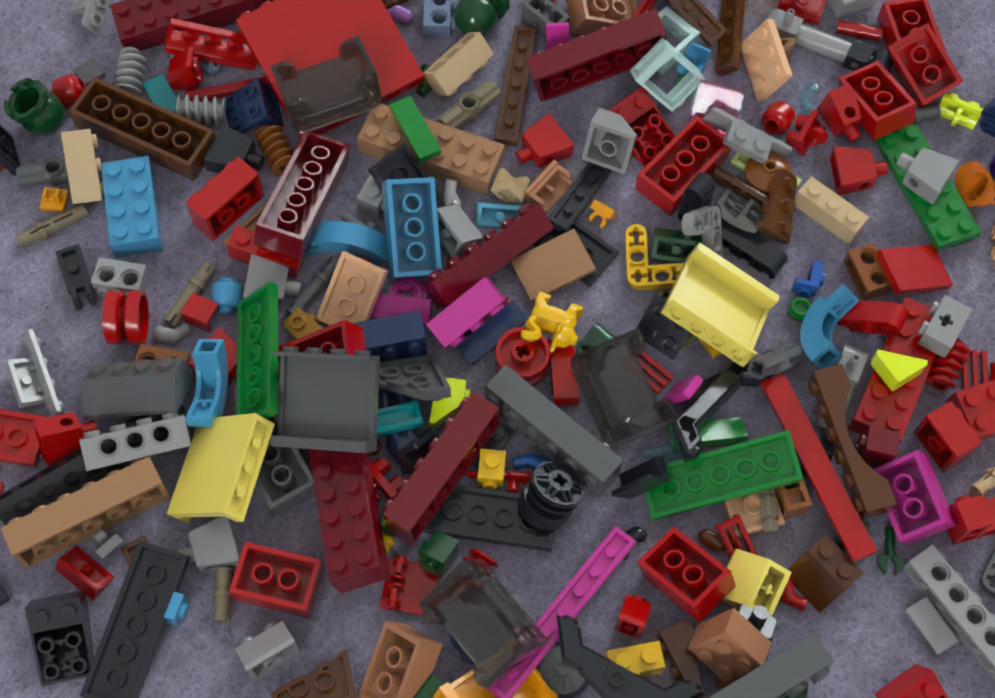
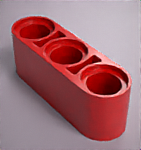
M860 300L837 324L840 327L843 325L849 328L850 332L897 336L909 315V311L899 303Z
M548 339L549 348L551 346L552 339ZM574 345L566 348L557 347L553 353L550 352L549 360L550 372H552L553 404L557 407L579 406Z

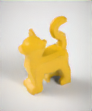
M539 292L533 305V311L525 323L527 330L521 331V337L533 342L542 336L541 332L553 335L550 352L552 353L557 347L566 348L570 345H576L578 337L574 330L578 319L582 315L583 307L572 303L566 311H563L557 307L548 306L546 301H550L551 295Z

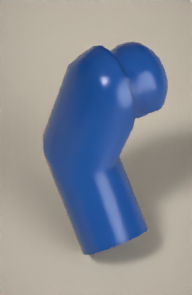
M534 453L512 458L514 470L529 466L536 469L538 465L547 461L546 458Z

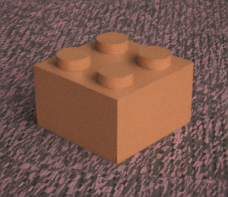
M732 608L697 624L688 649L724 682H728L764 664L772 642L735 608Z

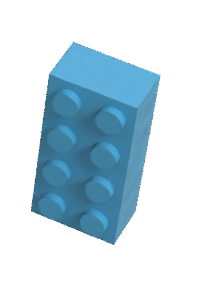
M149 156L101 163L109 243L115 258L163 250L154 169Z
M434 177L385 180L382 183L389 279L428 277V274L438 268L442 270Z

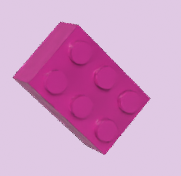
M484 277L426 325L444 348L449 345L454 348L467 338L464 333L469 329L474 332L486 323L483 319L488 314L494 316L505 307L502 303L506 298L489 277Z
M916 450L873 469L888 480L897 505L888 513V516L899 542L910 545L957 525L926 453Z

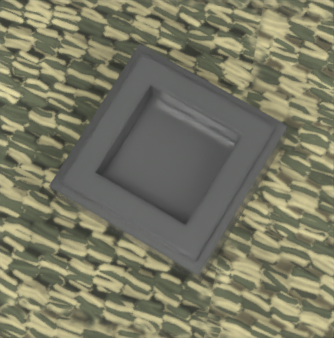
M93 58L73 69L76 76L82 78L86 87L93 77L99 79L106 77L104 71Z

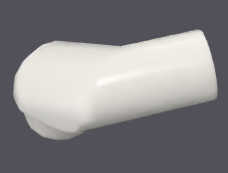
M446 179L445 206L458 204L461 207V200L456 193L457 180Z

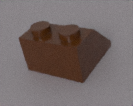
M827 534L811 546L787 569L792 572L790 577L793 580V585L819 613L863 575V572L856 564L851 562L850 558Z

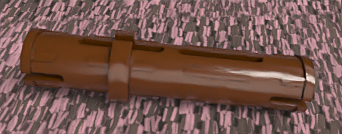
M720 166L714 171L712 178L726 188L729 187V189L747 200L752 198L762 209L764 204L769 203L770 196L741 180L742 177L739 175L734 176Z

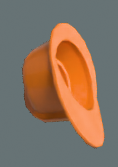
M970 161L963 164L955 174L956 190L965 205L968 207H984L988 204L995 205V180L978 161Z

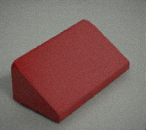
M78 546L57 560L55 570L79 590H85V594L93 601L115 578Z

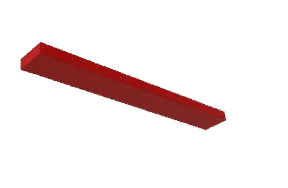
M782 373L761 381L760 386L782 429L790 431L797 458L851 562L854 563L876 554L877 549L785 374Z

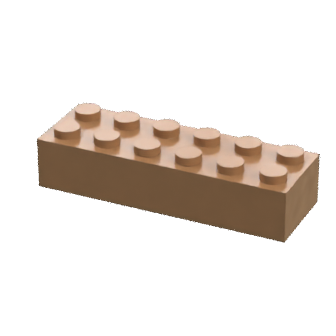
M374 102L357 137L358 151L360 153L382 159L399 145L405 143L428 176L443 181L455 179L458 186L488 196L504 160V144L424 118L441 149V154L420 163L392 114L390 106Z
M139 458L122 470L117 469L109 472L105 478L97 482L91 481L86 483L80 490L74 493L61 495L57 498V501L49 505L36 507L32 510V513L24 517L11 519L7 522V525L0 529L11 555L27 569L93 537L92 535L99 529L105 531L171 497L151 458Z

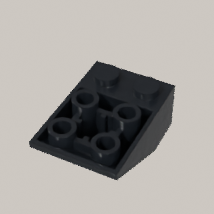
M85 590L31 600L25 607L41 686L87 677L94 660Z

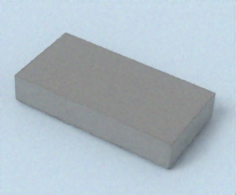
M927 596L904 610L906 616L935 656L959 642Z

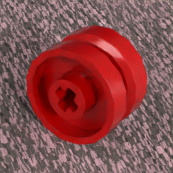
M108 290L103 301L102 324L107 344H123L126 338L130 344L146 343L150 313L145 291L130 290L127 296L120 290Z
M526 327L513 328L505 332L498 340L495 349L496 372L498 373L507 365L534 387L546 377L550 360L549 344L543 335L537 341H527L520 334L522 330H527Z

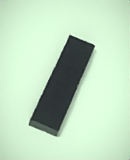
M588 163L548 217L554 226L553 229L562 234L571 230L611 174V169Z

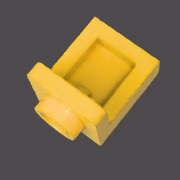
M480 450L478 485H482V488L497 490L498 487H503L506 451Z

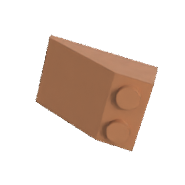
M566 0L572 33L579 35H588L600 28L612 26L624 19H630L637 10L636 0Z
M385 621L357 697L413 698L434 670L443 644L408 624Z

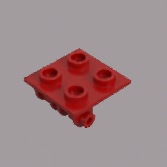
M396 555V558L389 557L388 565L391 578L384 581L379 609L431 617L439 576L427 573L420 567V562L406 560V556Z

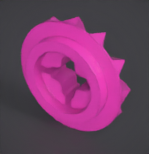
M414 278L399 279L391 285L388 294L403 296V293L408 294L412 291V297L427 299V292L423 284Z

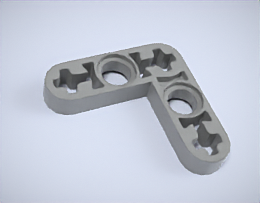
M704 206L685 213L682 218V231L684 235L702 234L703 245L723 257L721 213L719 207Z

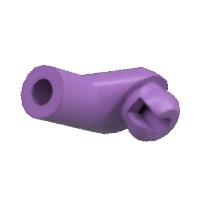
M395 5L387 10L392 20L396 19L407 25L411 24L414 20L412 12L400 5Z

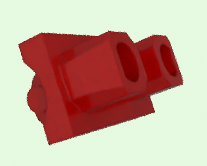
M812 110L809 116L799 114L795 121V128L801 131H789L786 136L787 145L797 148V154L805 156L810 145L824 144L828 139V135L824 131L826 127L821 125L817 119L819 111Z
M384 457L379 458L373 463L370 462L377 502L382 499L378 491L388 501L390 499L394 500L399 493L398 488L403 479L398 474L390 481L383 477L391 471V466Z

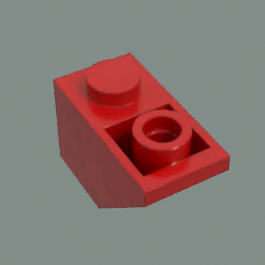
M188 47L170 59L167 80L172 90L190 91L198 89L199 84H203L204 72L200 70V58L196 57L194 47Z

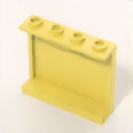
M699 243L687 256L661 313L744 367L749 360L756 356L757 352L753 349L769 310L778 302L780 296L702 243Z
M256 413L216 417L212 427L196 426L167 515L185 523H189L191 517L225 516L235 522H244L275 424Z

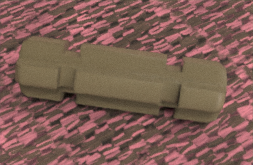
M775 489L760 493L762 495L760 497L761 516L765 520L762 521V528L766 533L778 531V520H775L777 518L776 497H773Z

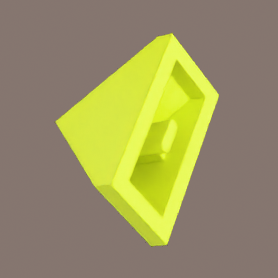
M877 349L870 364L893 392L919 376L927 366L928 360Z

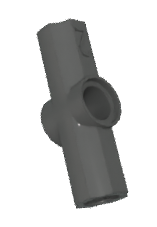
M48 157L42 163L21 166L16 169L20 188L43 184L55 186L68 180L65 159L61 160L58 157Z
M796 342L785 346L781 344L749 360L747 370L751 377H755L758 380L769 375L775 376L804 361L805 352L802 345Z

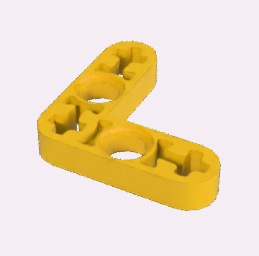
M640 224L629 226L625 237L627 279L630 287L639 291L672 289L676 281L673 280V272H676L677 279L684 263L649 265L648 238L645 227ZM636 232L640 235L639 245H635L633 236ZM637 252L644 255L643 260L639 262H634L631 259V256ZM660 272H666L669 278L661 282L656 279V275ZM650 273H651V277H652V282H649V275H648V274H650ZM636 275H641V282H636Z

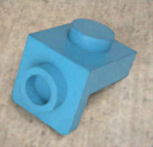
M691 42L684 57L702 73L706 67L711 50ZM679 63L676 72L682 75L688 74L689 71Z
M173 593L164 615L167 624L180 627L182 620L186 618L189 611V601L184 594Z

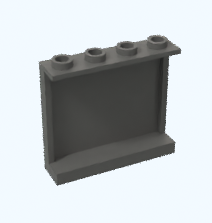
M283 346V351L273 352V356H280L278 434L271 435L270 446L356 453L377 451L380 356H371L370 350H354V355L346 354V349H330V353H322V348H306V352H299V347Z

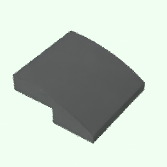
M729 187L713 205L719 207L722 219L739 229L751 233L758 231L756 226L759 221L763 220L765 215L762 212V208L752 198L744 203Z

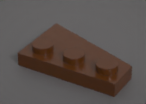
M786 169L776 170L769 189V203L764 204L762 209L763 214H765L764 218L756 226V229L783 244L790 243V236L793 230L792 217L795 210V190L797 189V177Z
M347 650L340 652L338 657L331 661L323 662L316 666L317 669L307 675L299 676L271 692V697L356 698Z

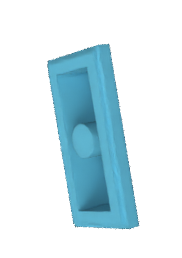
M478 202L476 226L499 228L501 227L500 222L509 216H516L518 214L517 210L522 206Z

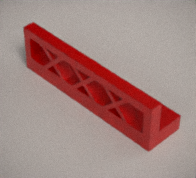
M174 18L170 19L165 34L164 53L177 55L188 47H194L196 57L203 61L246 70H255L257 63L248 46L243 45L246 42L241 33ZM174 27L184 29L185 31H178L173 29ZM203 33L207 34V36H201L198 34ZM222 38H227V39H230V40H229V41H224V40H221V39H222Z

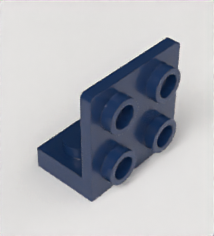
M259 78L225 97L228 125L240 133L246 132L261 122L269 126H284L277 97L270 85Z

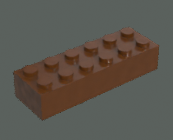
M93 77L69 110L75 127L82 130L91 129V134H96L97 137L141 157L149 156L150 161L195 181L205 166L203 159L215 138L214 130L97 77Z

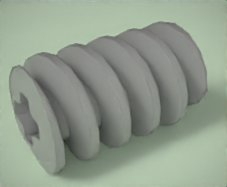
M125 47L120 50L112 85L140 97V89H142V82L144 80L143 74L146 72L145 67L148 61L143 57L140 50L134 47Z
M178 94L176 113L192 121L196 119V122L202 124L205 119L207 126H210L214 120L215 125L219 127L222 121L225 120L226 98L223 97L221 104H218L216 97H213L212 102L209 103L207 96H204L203 101L199 102L198 95H195L193 101H190L188 94L185 95L184 100H181Z

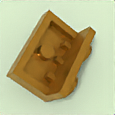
M300 307L282 323L283 327L296 339L322 329L318 325L319 320L311 312L306 314Z

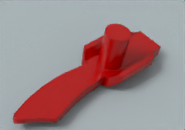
M470 471L464 474L472 479H478V471ZM507 471V474L504 473V481L508 485V492L518 493V486H526L533 473L523 471Z

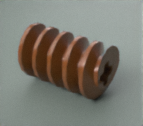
M280 125L261 127L254 133V137L261 152L264 154L265 160L268 162L273 176L279 177L285 171L294 154V150L290 147V142L286 140L287 136L283 133V128Z

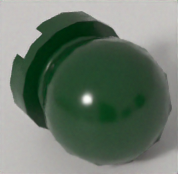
M460 0L454 11L455 23L465 35L468 32H481L484 37L493 31L498 19L503 18L510 9L509 0Z
M25 78L11 87L10 90L13 92L8 101L4 100V110L7 116L21 123L25 130L36 135L45 136L55 133L63 125L65 107L58 96L49 92L42 82Z

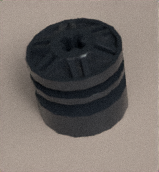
M557 461L543 462L536 467L529 482L518 498V508L523 518L534 527L546 531L558 530L566 524L573 510L581 501L584 494V483L580 475L568 465Z

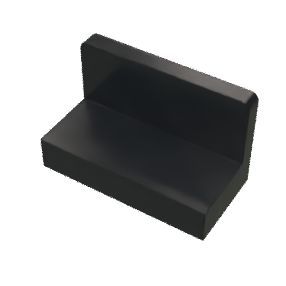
M445 421L427 428L396 452L409 474L415 472L413 468L416 462L421 457L425 458L429 453L428 448L435 437L440 438L438 432L444 428Z
M656 456L620 473L619 477L622 486L613 490L612 496L628 499L634 498L669 482L670 479L664 457Z

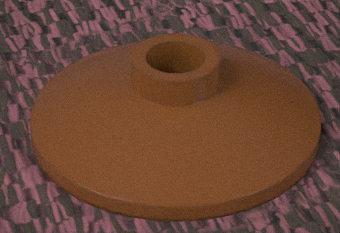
M770 151L767 161L763 164L752 158L748 159L745 165V177L751 186L761 192L769 193L776 170L786 169L791 173V167L784 157Z

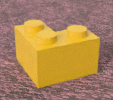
M660 641L608 650L605 654V657L642 677L663 673L666 667Z

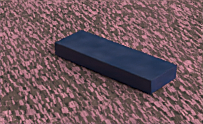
M512 300L456 347L467 361L474 365L497 346L498 340L505 332L521 327L526 323L528 317L516 302Z

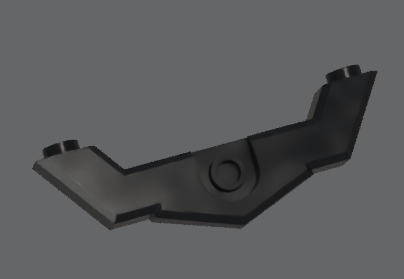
M732 361L722 372L702 381L703 383L693 396L685 401L681 414L673 422L672 433L684 462L687 463L690 459L695 460L702 451V447H700L702 438L699 430L723 403H726L741 386L758 387L761 381L771 378L772 375L758 380L750 376L747 370L749 362L742 367Z
M568 615L563 617L556 616L562 663L577 670L601 698L704 697L705 694L700 691L702 687L691 680H686L685 683L678 681L663 688L639 674H635L616 664L607 657L583 645L581 628L577 626L578 621Z

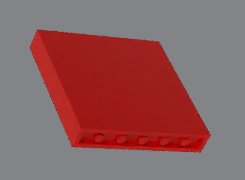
M381 0L266 1L258 9L252 12L246 11L236 19L239 32L300 140L306 130L320 135L325 134L370 111L374 102L383 104L424 83V74Z

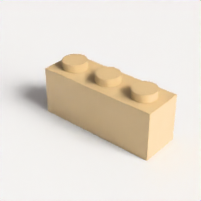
M468 32L423 72L424 78L436 95L450 97L458 91V87L462 83L469 81L473 77V73L477 69L487 65L488 59L494 54L481 32Z
M91 129L61 132L72 204L101 201L104 195L103 181H99L98 172H102L100 157L95 158L94 148H98L96 134H91Z
M812 176L797 192L794 200L795 207L849 245L862 232L869 219V216Z

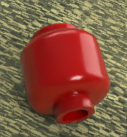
M70 73L55 79L52 82V90L50 92L58 96L64 107H70L77 101L85 90L86 85L80 76Z
M772 102L762 114V126L771 134L781 135L794 122L795 112L786 102Z

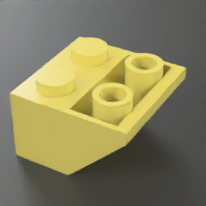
M735 549L727 568L732 572L736 587L722 601L736 609L741 605H746L753 609L755 606L761 605L766 607L769 611V616H772L792 572L770 559Z

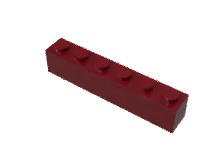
M529 203L523 205L517 210L518 214L516 216H509L500 222L501 227L497 230H489L482 235L483 240L479 243L473 242L465 247V253L460 257L456 255L446 261L447 266L442 270L438 268L428 274L429 279L423 283V286L431 299H433L436 307H448L481 279L489 277L551 231L554 226L540 204L530 205Z

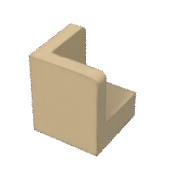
M499 168L491 191L504 203L522 202L530 179L527 176L513 178L505 168Z

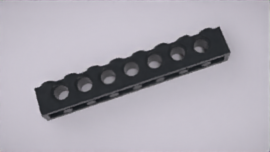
M181 404L177 413L178 415L183 414L186 417L187 412ZM162 414L135 416L124 423L127 428L137 425L136 420L151 417L152 421L162 419ZM156 428L153 432L154 438L158 441L164 440L168 435L167 428ZM136 432L131 433L127 438L128 445L132 447H137L141 444V442L134 441ZM105 439L101 443V450L105 453H111L112 448L116 446V442L112 439ZM80 448L0 494V519L4 525H7V522L13 518L24 517L32 513V510L38 506L49 505L57 501V498L63 494L74 493L88 482L99 481L98 479L109 472L117 469L121 470V466L129 461L86 471ZM69 472L79 474L78 478L73 482L65 480V476ZM45 486H54L56 489L53 494L46 496L41 493ZM28 499L32 501V505L27 509H20L18 507V503L21 500Z

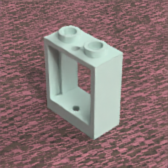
M666 6L658 14L664 28L682 41L675 49L684 56L691 42L698 43L700 32ZM671 56L657 72L663 75L678 61Z
M663 37L630 70L635 81L672 112L681 106L685 99L693 91L697 90L705 80L700 70ZM672 56L689 73L668 94H665L649 78Z

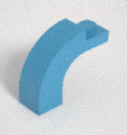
M345 221L320 222L319 228L314 231L305 249V253L313 256L327 252L346 251L356 257L369 258L375 265L388 262L385 235L372 228Z
M844 284L826 300L819 296L808 309L802 322L800 331L802 348L808 358L820 369L833 366L843 357L833 344V330L838 321L860 301Z
M199 339L192 352L196 370V391L185 420L187 426L212 427L216 417H222L228 389L227 354L224 339Z

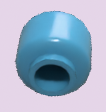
M221 277L212 284L211 301L218 304L219 313L233 314L234 309H238V302L243 299V286L238 283V279Z

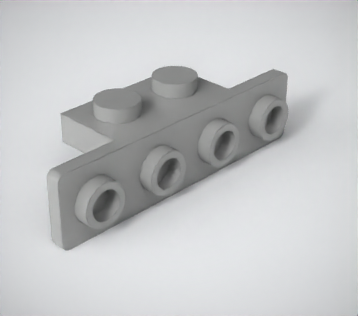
M73 0L70 11L78 15L84 14L81 22L82 25L94 35H100L110 0Z
M713 107L703 117V120L726 132L723 144L761 164L767 161L770 151L784 158L792 152V147L785 144L782 140L766 134L763 130L756 129L722 109Z
M33 328L27 329L23 343L28 357L7 360L5 365L19 408L45 404L49 417L63 414V404L60 399H57L55 381L49 376L46 357L42 356L40 338L35 336Z

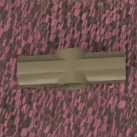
M487 80L474 91L462 94L459 97V102L437 118V122L458 129L466 122L475 120L479 112L501 96V91L495 82Z

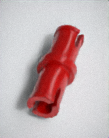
M839 19L836 34L854 36L858 40L864 38L880 42L883 28L863 25L864 22L860 21L858 24Z

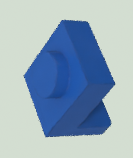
M814 260L809 270L808 280L796 278L791 287V292H795L798 296L804 298L815 297L819 286H823L826 272H822L824 262Z

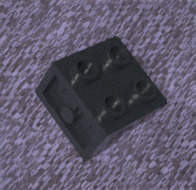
M664 288L653 297L635 329L634 335L669 358L675 359L690 332L661 313L670 294Z

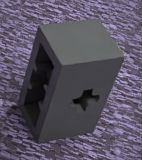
M526 0L522 3L521 20L531 28H537L536 32L545 39L546 23L568 22L570 24V16L550 0Z

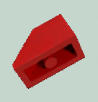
M626 595L614 630L639 639L652 604L647 603V600L639 595Z

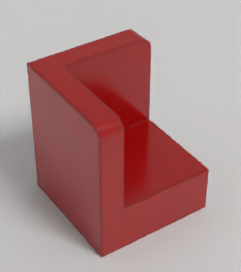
M192 293L180 313L184 322L210 333L212 330L210 320L216 312L218 304Z

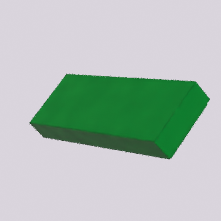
M411 96L389 104L392 114L420 163L441 154L438 143Z
M741 417L708 420L699 430L702 438L700 447L746 442L748 438ZM669 424L668 432L675 449H679L672 433L673 424Z

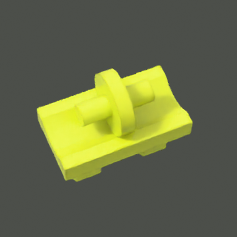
M952 92L944 93L938 105L941 117L950 120L951 126L955 127L957 123L972 130L983 108H980V104L974 101H963L957 94Z

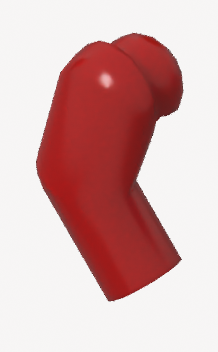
M789 577L780 600L789 606L804 611L808 599L795 594L793 580Z

